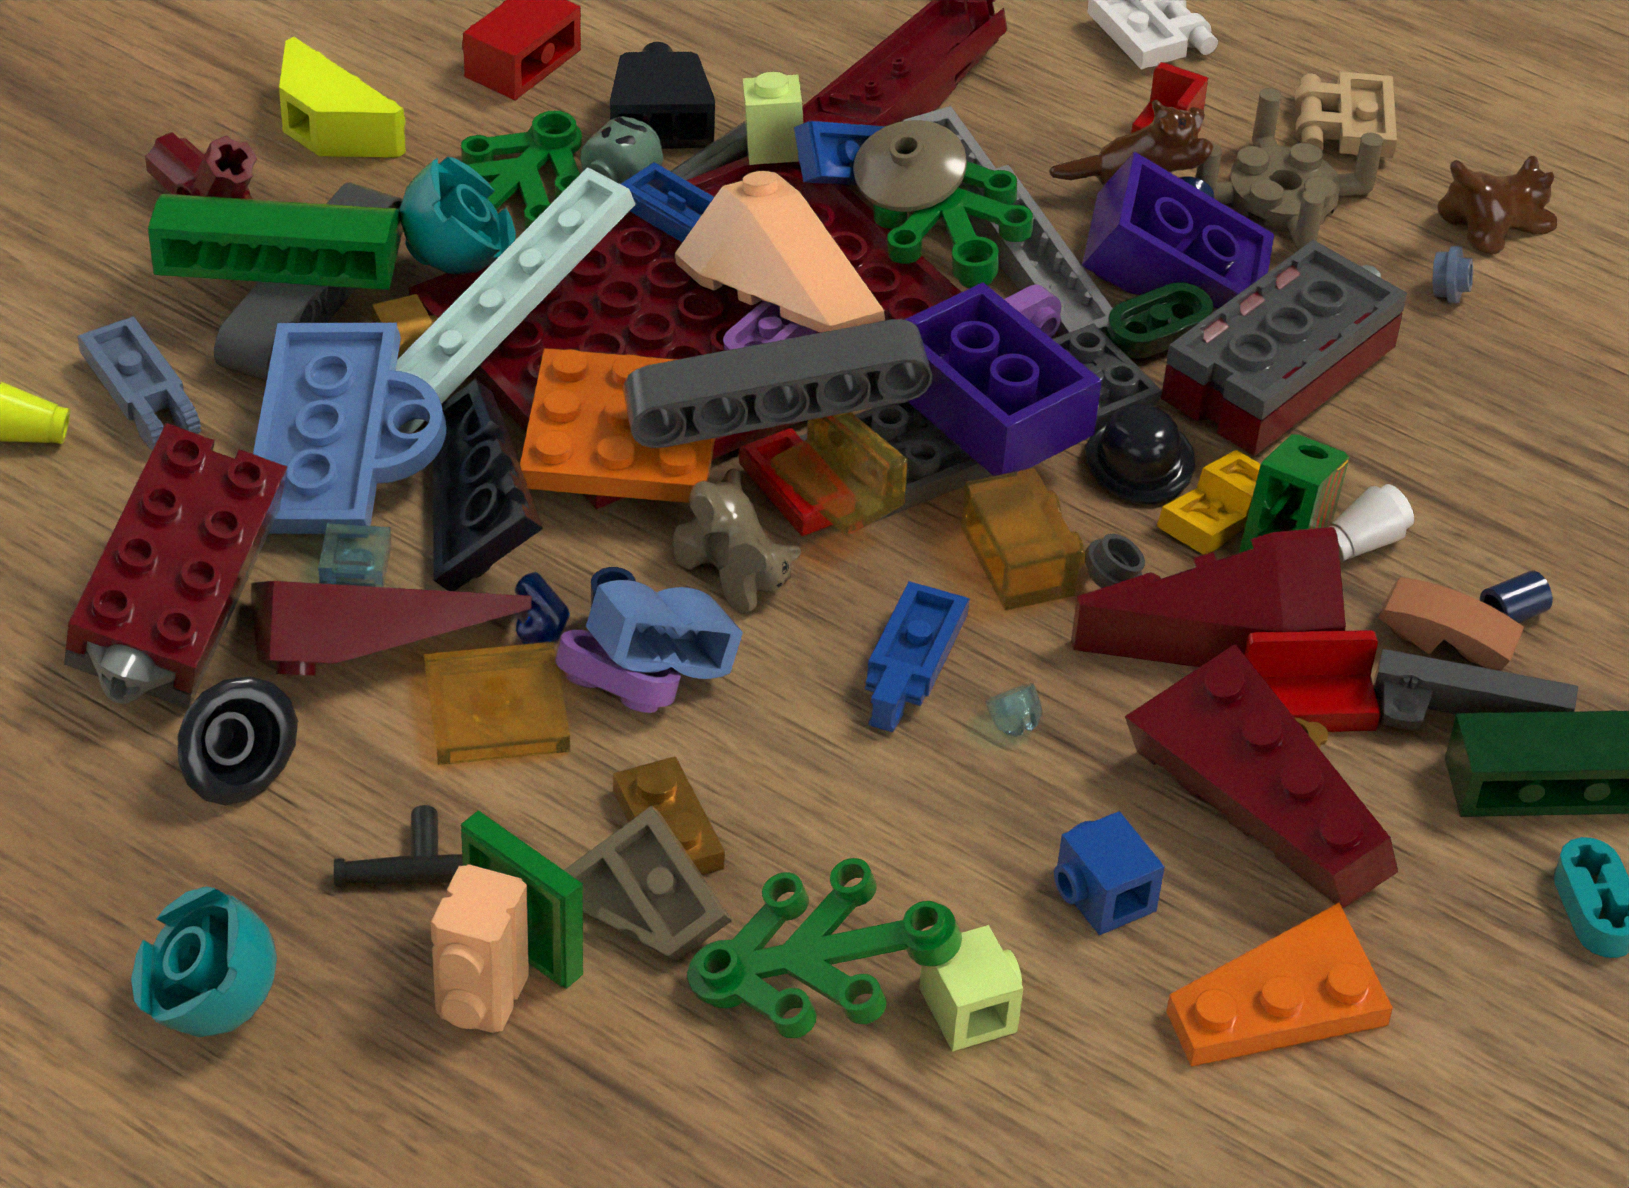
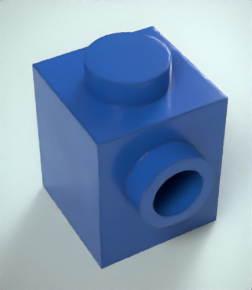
M1118 811L1096 821L1082 822L1073 827L1069 832L1062 834L1058 863L1054 869V879L1062 898L1071 905L1075 904L1098 935H1102L1157 911L1165 866L1122 813Z

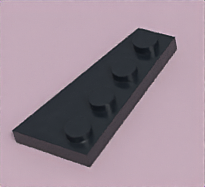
M476 379L441 404L446 420V436L442 448L433 459V581L447 591H456L471 579L484 575L495 562L543 529L494 394Z

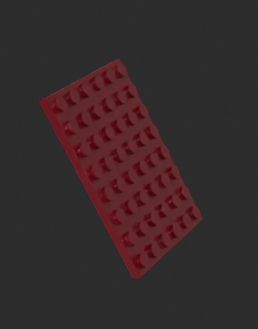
M747 156L686 180L715 197L722 186L743 181V177L749 173L756 171L777 173L805 198L883 308L885 321L891 319L905 320L961 293L954 284L922 255L913 263L900 264L892 261L888 256L887 236L892 228L879 226L874 221V211L846 185L803 182L799 161L749 165V158ZM629 211L471 374L493 392L495 400L527 432L544 348L573 349L582 352L637 355L640 357L676 360L724 351L723 338L725 333L758 306L762 300L754 305H749L738 300V290L722 284V287L711 290L698 284L676 264L675 252L682 242ZM490 265L471 274L445 273L409 287V296L417 294L428 315H436L439 318ZM798 422L716 437L712 460ZM582 494L596 510L624 498Z

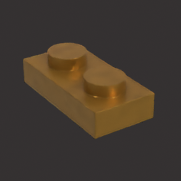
M676 756L613 773V793L628 822L650 806H653L660 812L701 875L724 869L725 850Z

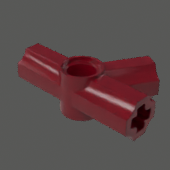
M171 132L157 138L151 151L145 155L147 172L171 194L253 199L248 185L253 177L252 169L257 161V157L247 142H238L232 140L229 136H224L212 141L204 155L186 138H179Z

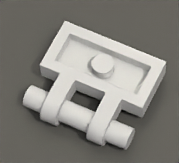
M1089 0L1087 13L1140 69L1157 66L1160 62L1165 63L1186 57L1187 47L1197 48L1201 54L1208 55L1218 45L1217 38L1211 33V25L1201 14L1191 13L1186 8V0Z

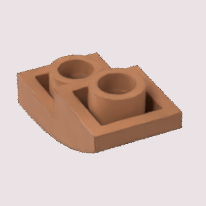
M1400 577L1393 584L1378 616L1381 621L1390 626L1398 637L1414 643L1429 655L1444 639L1453 645L1468 661L1479 664L1483 668L1501 671L1511 661L1524 626L1506 614L1464 593L1430 582Z

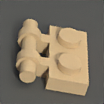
M1339 71L1337 84L1322 83L1320 77L1312 73L1306 74L1300 79V86L1295 92V108L1301 114L1296 121V137L1300 143H1310L1323 150V142L1326 139L1339 140V153L1358 156L1361 136L1365 133H1376L1383 138L1380 157L1394 158L1397 131L1393 76ZM1325 110H1331V111H1337V113H1336V112H1324V111H1325Z

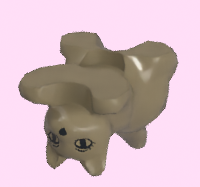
M732 468L727 471L721 483L714 484L703 480L693 486L689 502L690 508L696 517L688 523L677 526L672 537L675 559L680 566L690 570L703 564L714 565L719 571L723 594L730 606L741 614H746L756 608L757 590L774 592L784 584V581L790 579L792 562L800 556L801 550L794 545L773 543L766 536L759 524L754 505L742 492L741 474L739 470Z

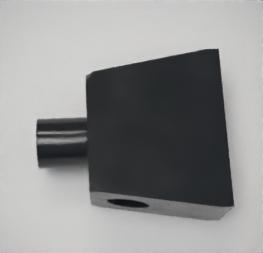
M652 42L647 44L642 52H626L620 55L610 97V120L624 116L646 123L659 137L661 149L705 148L713 143L715 135V98L698 54L693 52H673L666 43Z

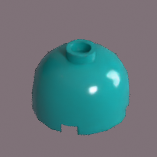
M446 157L440 163H438V158L429 163L406 187L401 202L400 219L406 237L405 244L409 253L421 264L430 265L449 274L476 273L490 265L515 241L516 231L507 208L505 207L497 213L493 204L488 200V197L495 192L491 185L474 169L456 158Z
M208 886L187 891L167 905L156 918L165 926L158 934L154 944L152 945L145 940L141 942L136 953L131 977L134 1002L140 1010L151 1015L155 1022L170 1029L196 1037L215 1036L231 1032L249 1020L268 996L273 985L277 963L274 939L269 928L258 914L236 897Z

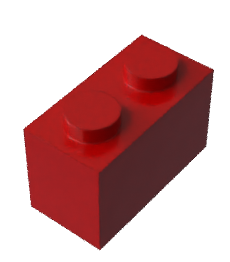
M505 0L500 6L463 32L464 77L516 101L581 51V6L568 0Z

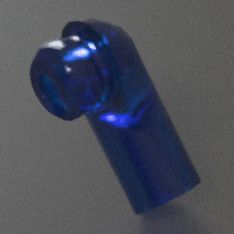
M539 573L526 574L516 584L515 593L516 595L532 596L531 609L526 611L529 616L525 623L518 618L516 633L527 649L540 652L550 649L557 644L570 618V611Z

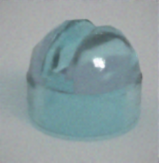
M1034 683L1015 687L985 701L992 721L1000 731L1007 735L1018 737L1023 734L1024 729L1032 731L1038 726L1042 716L1041 700Z

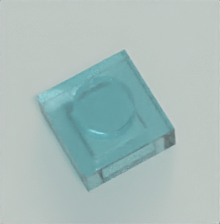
M327 523L318 566L319 583L384 587L392 546L391 528Z

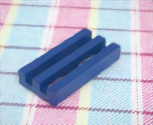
M655 162L621 183V185L630 189L636 204L630 212L680 242L685 240L714 199L712 195Z

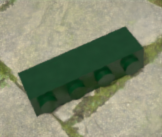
M1629 711L1456 713L1445 761L1460 817L1629 814Z

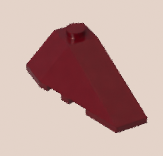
M1334 527L1272 532L1251 539L1253 549L1220 560H1216L1214 552L1193 558L1195 568L1162 579L1159 575L1149 572L1079 595L1076 600L1071 636L1073 650L1201 667L1234 644L1244 654L1247 637L1251 633L1345 631L1346 621L1336 530Z
M287 581L251 583L250 595L258 660L276 661V674L316 676V663L336 664L531 609L532 596Z

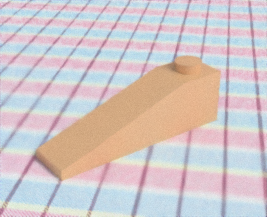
M752 172L745 175L743 181L722 186L675 252L676 264L701 286L711 290L722 287V284L738 290L739 301L749 305H754L761 300L780 306V317L820 333L885 321L883 308L805 198L797 189L775 172Z

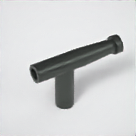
M420 805L411 811V856L345 861V858H334V885L345 886L346 882L390 884L451 882L458 867L463 866L462 854L438 855V811L432 806Z

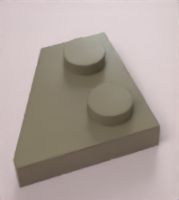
M653 806L647 808L564 869V871L583 883L584 913L676 962L732 921L660 812Z

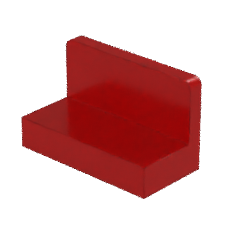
M1374 631L1255 632L1248 635L1244 653L1245 657L1294 718L1303 719L1308 723H1320L1328 732L1377 730L1380 710L1371 679L1378 646Z

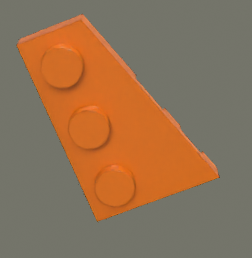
M1337 903L1171 993L1166 1012L1192 1067L1388 1026L1393 1007L1340 903Z

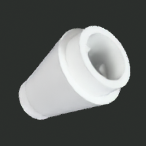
M1386 484L1381 488L1376 486L1369 487L1328 526L1334 527L1338 535L1340 563L1402 540L1406 536V529L1414 524V514L1407 498L1395 486Z

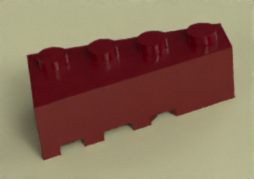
M1236 644L1125 716L1135 748L1140 755L1153 765L1158 763L1177 778L1178 784L1196 798L1202 797L1227 816L1230 824L1247 837L1251 835L1274 852L1277 860L1333 903H1340L1342 909L1398 873L1391 837Z

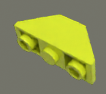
M296 37L285 41L279 83L282 130L285 134L318 156L398 158L406 153L404 129L406 121L404 109Z

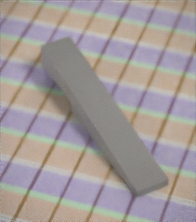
M951 106L903 120H923L942 125L951 130L960 139L968 162L994 171L1006 170L1015 175L1009 165L995 168ZM1017 176V199L1011 205H1022L1032 211L1033 233L1030 238L1022 242L1006 241L999 235L998 224L967 214L976 236L988 238L996 243L999 250V267L1020 291L1028 286L1038 284L1060 300L1061 322L1057 330L1060 336L1093 323L1105 334L1109 314L1113 308ZM961 182L958 187L983 196V188Z

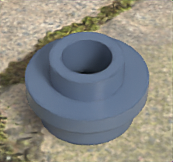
M1451 246L1449 252H1436L1433 293L1435 297H1447L1448 303H1459L1462 292H1471L1473 260L1472 258H1463L1461 246Z

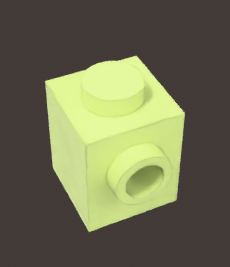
M766 72L754 78H743L749 165L799 161L794 132L795 126L803 124L799 75Z
M989 925L961 932V947L957 954L948 962L933 967L921 965L919 989L952 1052L1014 1034L1018 1031L1023 995L1021 971L1012 951L1009 949L1002 950Z

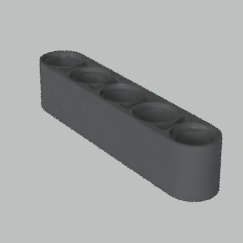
M348 182L342 185L326 204L396 208L400 211L402 198ZM258 282L220 327L214 346L215 362L221 367L267 381L277 323H328L356 288Z
M891 319L647 365L636 369L628 375L624 382L623 393L634 440L642 446L663 448L906 402L918 398L927 391L932 382V372L918 327L907 320Z

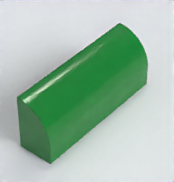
M161 194L158 197L148 226L154 275L382 290L390 289L403 233L400 211L396 208Z

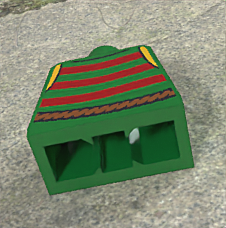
M1291 434L1260 464L1239 553L1253 549L1251 542L1253 538L1272 532H1282L1279 524L1285 520H1297L1291 531L1328 527L1334 519L1349 456L1344 451L1301 435Z

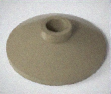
M911 120L891 124L871 135L858 150L854 160L853 171L856 185L868 201L887 210L910 212L932 207L948 198L961 184L966 173L967 160L962 142L951 130L937 123Z

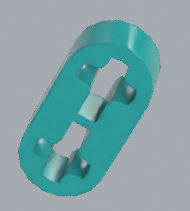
M1588 837L1570 840L1563 846L1554 873V882L1575 934L1581 944L1594 954L1609 958L1627 955L1629 953V877L1624 865L1614 848L1604 841ZM1591 875H1599L1596 884H1594ZM1601 910H1603L1606 919H1598Z

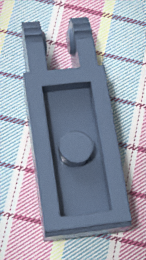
M134 316L77 336L80 353L129 421L134 420L140 437L146 442L150 450H153L164 428L160 419L155 415V412L169 407L177 427L196 434L200 433V419L195 407L184 392L183 382Z

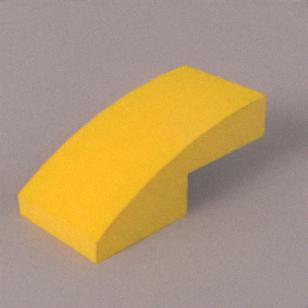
M1234 450L1203 467L1197 488L1162 506L1156 527L1202 555L1215 551L1246 526L1260 463L1238 450Z

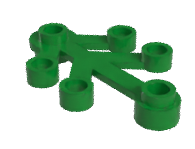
M546 111L533 119L532 126L528 132L492 137L473 135L465 138L461 143V162L474 169L487 182H491L490 185L495 192L488 197V200L496 210L514 192L520 189L526 206L524 209V229L526 230L551 205L538 170L548 160L551 161L557 175L555 179V199L580 175L573 154L582 145V132L576 125V120L570 114L562 111ZM522 153L518 158L495 161V155Z
M968 161L962 182L983 188V196L957 188L942 202L926 209L914 211L909 218L908 212L891 211L873 204L874 221L881 227L894 228L887 236L888 256L892 261L900 264L913 263L921 257L922 238L942 217L954 245L952 248V272L960 284L969 289L982 282L987 286L991 284L999 271V250L996 243L992 240L976 236L967 214L998 224L999 235L1009 242L1025 241L1033 233L1032 211L1022 205H1011L1017 199L1016 176L1006 170L994 171Z
M849 858L839 862L833 868L830 874V883L833 890L783 945L764 948L785 921L801 916L809 904V896L797 875L790 872H782L769 878L762 889V897L765 902L763 907L732 940H718L699 950L689 964L687 979L693 993L701 1001L723 1009L732 1008L744 1003L770 1019L780 1035L786 1038H799L812 1030L817 1019L816 1011L808 995L798 988H787L779 992L762 979L789 974L841 1006L851 1022L868 1024L877 1020L886 1008V998L879 982L869 974H856L850 977L832 966V964L907 950L909 957L917 964L928 967L938 966L948 962L957 954L961 947L962 935L951 910L933 901H921L912 905L906 911L903 920L832 934L856 907L869 902L877 890V883L869 865L862 859ZM862 878L857 885L844 887L850 880ZM787 892H794L789 899L777 901L781 895ZM934 925L932 928L928 930L921 931L928 926ZM872 994L868 1001L862 1004H852L858 996ZM802 1008L795 1017L783 1018L789 1010Z

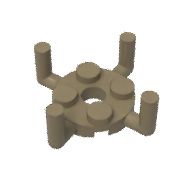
M1265 88L1259 94L1252 135L1254 146L1243 147L1238 151L1236 161L1231 168L1229 181L1217 182L1222 149L1213 143L1211 155L1203 164L1197 167L1195 178H1199L1210 185L1214 192V199L1222 204H1231L1233 209L1244 217L1248 218L1250 212L1265 219L1263 227L1274 231L1290 232L1296 248L1300 250L1310 241H1317L1319 227L1324 223L1325 215L1331 211L1334 213L1336 210L1339 196L1364 195L1373 190L1383 138L1376 133L1363 134L1354 173L1337 174L1334 168L1322 159V150L1313 144L1297 143L1292 147L1277 145L1274 136L1281 93L1273 88Z

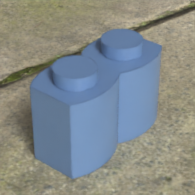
M616 580L598 585L586 624V628L611 659L625 669L651 673L673 667L683 675L698 679H712L730 674L743 634L742 630L711 596L700 590L675 587L655 592L645 584L630 580Z

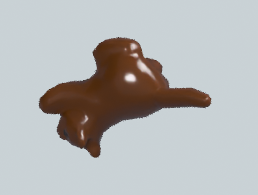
M1153 100L1152 108L1155 117L1150 125L1131 134L1114 139L1102 148L1099 155L1055 165L1049 170L1050 175L1053 178L1069 181L1096 176L1104 186L1134 151L1170 173L1177 170L1196 168L1206 161L1213 149V145L1209 140L1198 138V131L1205 116L1204 111L1195 107L1190 108L1188 111L1178 110L1174 107H1165L1158 100Z
M1528 157L1517 174L1510 176H1494L1483 171L1473 172L1459 160H1454L1450 164L1454 181L1450 184L1446 195L1438 202L1437 209L1441 218L1451 224L1468 223L1467 240L1474 249L1490 255L1498 254L1504 249L1505 236L1510 228L1531 234H1547L1557 228V216L1544 209L1551 198V184L1554 181V173L1548 172L1545 174L1540 170L1537 157Z

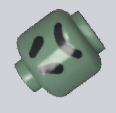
M622 116L611 119L583 145L580 161L583 171L588 167L621 184L653 162L662 166L663 154L660 139L649 125L642 121Z

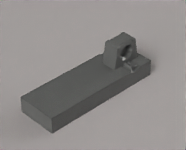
M1382 649L1373 684L1376 698L1381 700V724L1413 731H1420L1427 709L1451 714L1481 712H1574L1578 693L1577 685Z

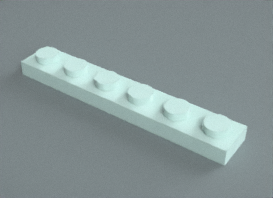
M587 167L397 360L396 371L410 373L426 381L435 390L442 404L636 205L630 189ZM415 419L408 421L400 427L399 431L412 434L425 420Z

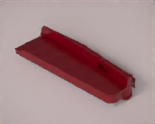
M932 0L802 106L803 123L820 121L886 127L894 123L903 122L904 119L935 111L972 67H975L992 45L996 44L999 38L1006 33L1005 9L1002 8L995 14L993 4L995 0Z

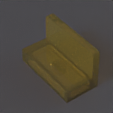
M852 412L808 420L807 439L771 459V470L846 535L853 534L905 505L908 459Z

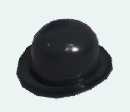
M1132 404L1119 409L1110 416L1106 425L1098 429L1089 438L1084 449L1086 465L1095 480L1113 496L1132 504L1156 505L1176 498L1190 484L1196 468L1194 449L1185 435L1178 430V426L1172 417L1160 408L1149 404Z
M251 676L226 679L203 691L186 711L178 732V763L186 784L204 801L225 806L247 801L268 788L285 769L296 746L298 719L291 699L273 682Z

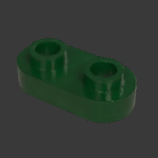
M1171 283L1116 305L1110 311L1105 335L1129 358H1147L1168 350L1171 343L1211 315L1213 303L1210 296L1195 285Z

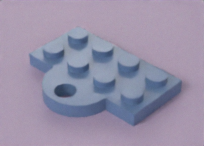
M277 323L253 450L254 455L288 466L280 510L269 534H369L377 484L395 482L410 477L425 468L439 453L446 436V420L437 393L426 381L413 374L396 371L401 340L397 323ZM421 419L429 422L423 430L416 433L406 434L399 431L403 424L411 420Z

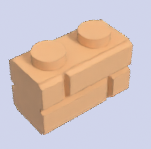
M467 864V866L458 867L447 888V897L442 898L431 920V939L434 944L432 947L435 1012L440 1016V1019L447 1020L457 1027L463 1029L475 1028L494 1034V1032L503 1031L514 1008V1000L518 999L529 976L527 884L521 878Z

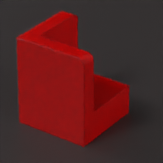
M1160 62L1154 69L1150 102L1132 124L1131 133L1141 130L1153 122L1155 117L1152 108L1153 100H1158L1165 107H1174L1178 110L1188 111L1190 108L1195 107L1204 111L1209 77Z

